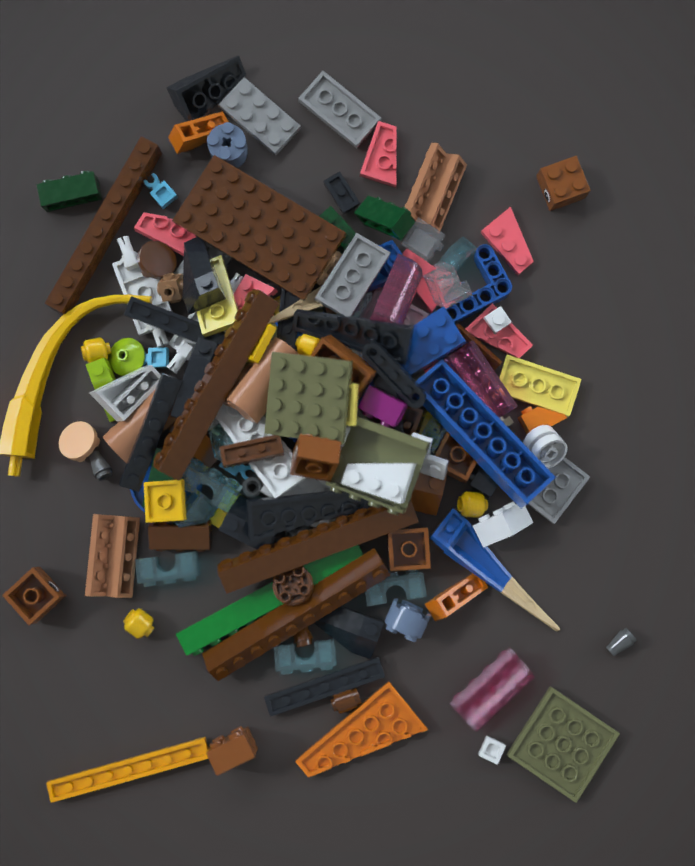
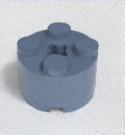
M225 122L216 126L208 135L207 145L211 157L215 155L236 168L245 162L248 146L245 135L239 127L230 122Z
M394 598L384 620L387 624L386 629L396 634L397 632L405 634L406 639L416 642L417 639L422 638L431 614L427 612V615L422 613L423 609L405 600L399 603L397 602L398 598Z

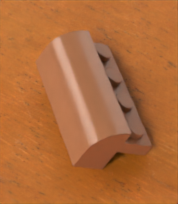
M431 143L405 208L411 212L410 216L415 221L414 227L439 234L467 164L460 155L446 153L438 143Z
M276 337L270 340L259 363L248 362L223 403L236 409L245 419L254 423H258L267 410L272 352L298 354L290 345Z
M155 390L125 421H119L103 436L107 444L126 463ZM169 414L163 431L175 422L177 418L171 417Z
M93 514L85 596L132 598L140 518Z

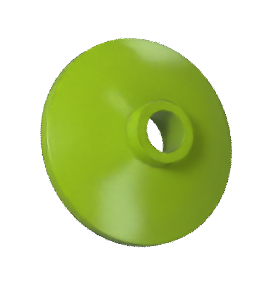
M123 338L117 341L111 348V354H109L112 370L121 376L141 368L145 361V350L142 344L133 338Z

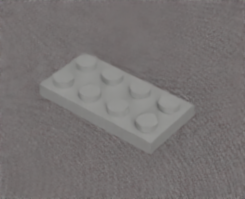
M324 71L317 76L298 98L303 106L356 149L377 126L378 121H381L379 115Z
M245 77L219 103V107L275 156L301 129V126Z
M356 233L317 293L315 301L339 315L351 317L386 263L391 252Z

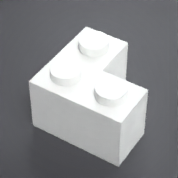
M513 501L494 511V515L491 517L489 514L478 518L479 523L473 525V528L482 546L486 547L518 533L534 522L526 507L524 506L520 509Z

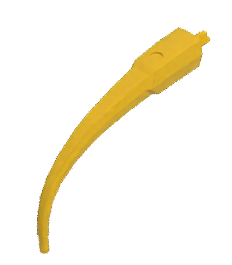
M126 294L93 298L78 304L65 313L46 332L25 369L15 397L9 402L0 440V455L10 457L8 476L20 477L22 458L35 459L42 415L40 406L46 382L59 347L72 327L86 314L97 308L112 304L129 303L131 296L152 304V296Z

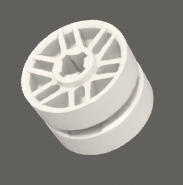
M549 425L534 428L523 441V444L547 468L556 466L567 453V444Z

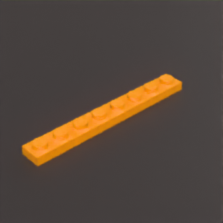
M206 737L49 780L46 782L50 802L53 803L209 759L206 754L209 749Z

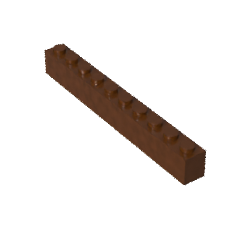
M142 136L138 140L48 296L45 304L51 309L64 315L75 307L145 185L144 180L149 178L160 159L162 152L158 144Z
M253 289L246 295L245 304L242 309L237 311L232 327H229L225 332L223 343L216 348L215 357L206 366L202 380H199L195 385L193 396L186 401L184 412L176 419L172 433L165 438L163 449L156 454L153 467L158 471L180 481L279 305L278 301L261 290Z
M411 499L406 513H399V516L387 512L388 508L381 505L380 508H362L354 514L340 516L330 523H321L311 530H302L295 536L283 537L276 543L264 544L252 552L246 551L233 559L227 558L217 564V570L226 594L418 523Z
M373 548L316 583L312 595L305 603L298 606L282 604L204 652L202 655L208 672L217 681L226 678L229 674L242 668L255 658L260 657L268 650L278 646L281 642L296 635L299 631L312 625L325 615L330 614L338 607L348 603L351 599L391 576L376 549Z

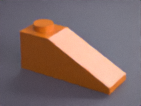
M223 112L176 124L168 138L176 153L179 154L206 143L210 132L216 126L224 124L228 120Z
M472 573L425 603V606L434 621L451 615L486 590L488 586L485 581Z

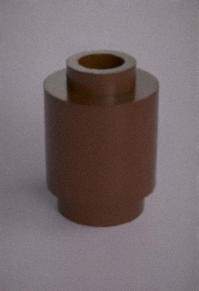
M356 688L333 695L334 699L330 700L334 712L338 710L339 714L357 708V705L362 704Z

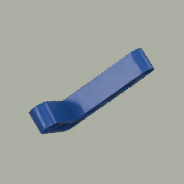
M487 244L480 245L474 254L475 264L487 285L445 306L447 311L455 314L453 319L455 324L488 308L492 303L496 304L505 299L512 290V284L492 247ZM485 252L488 255V258H481L479 256V253ZM488 269L496 270L497 275H490ZM497 286H504L506 288V292H499ZM480 295H488L489 301H482ZM470 303L472 310L464 309L463 304Z

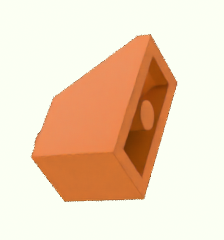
M530 406L521 411L522 415L518 417V420L525 433L528 434L538 426H553L567 417L565 414L542 407L532 409Z

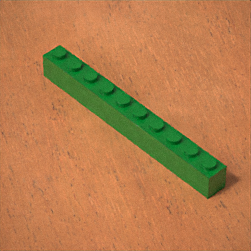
M359 545L305 564L303 567L311 574L315 585L359 558L363 553ZM273 582L178 632L176 636L186 656L191 653L193 656H196L204 651V646L210 644L212 647L222 642L221 637L227 634L229 637L240 631L239 628L245 624L246 626L257 620L256 618L268 614L283 603L276 598L273 592Z

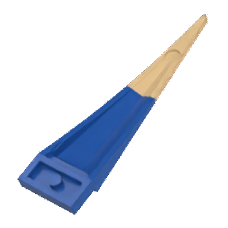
M393 240L379 245L391 253L367 292L393 284L396 280L412 273V267ZM322 286L311 292L305 301L300 299L274 315L268 324L294 317V312L297 309L312 311L324 307V305L315 301V297Z
M452 508L429 539L443 549L444 554L555 631H560V627L525 592L488 546H482L470 522Z

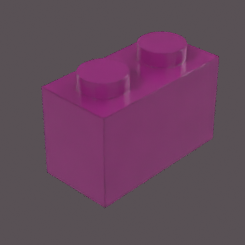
M368 386L358 408L363 410V415L371 419L376 417L381 420L380 424L391 428L392 426L396 427L399 425L408 405L374 386Z

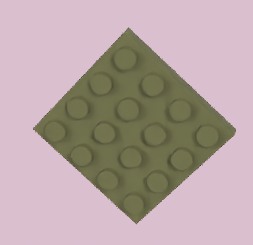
M272 352L264 434L298 438L300 434H311L319 438L341 441V445L345 444L353 361Z
M550 686L506 755L577 803L620 733Z

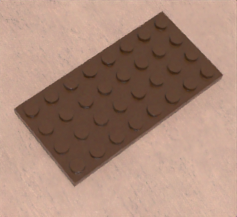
M215 155L172 220L178 226L302 301L306 300L347 235L345 231Z

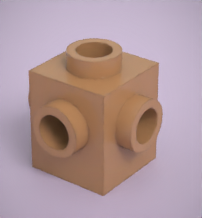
M183 273L165 274L158 282L157 292L163 302L170 301V303H176L181 301L183 297Z

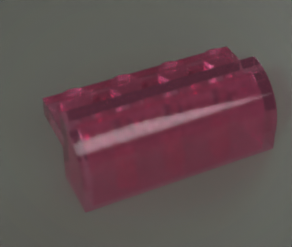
M401 254L397 255L374 308L371 320L404 323L423 277L421 267L414 260Z
M474 340L444 359L448 366L498 418L517 407V404Z
M509 647L498 655L496 661L487 665L481 675L472 679L466 689L457 693L450 705L477 732L529 684L535 676Z

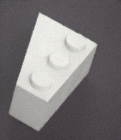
M152 365L143 366L89 393L116 421H125L156 389L161 374Z
M347 464L341 484L401 504L405 501L416 464Z

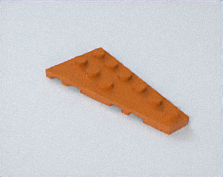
M388 681L299 756L295 762L309 778L329 770L331 767L349 762L351 759L364 756L399 740L407 739L419 732L427 731L428 728Z

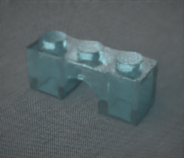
M193 458L180 479L185 481V490L191 493L200 484L209 485L214 492L211 504L227 513L242 490V485L237 480L227 478L217 469H211L205 466L202 461Z
M198 551L175 554L176 563L170 571L162 569L159 557L136 559L137 583H144V587L155 586L156 581H164V584L176 583L177 578H183L184 581L196 580L195 576L201 575Z
M418 569L406 570L404 575H398V572L390 573L391 576L365 591L367 606L387 603L386 592L394 585L401 586L404 589L407 600L427 597L423 572H418Z
M335 639L314 641L315 652L308 658H302L296 653L294 643L275 646L276 672L281 671V674H291L293 670L301 669V672H311L313 668L321 667V670H332L333 666H337Z

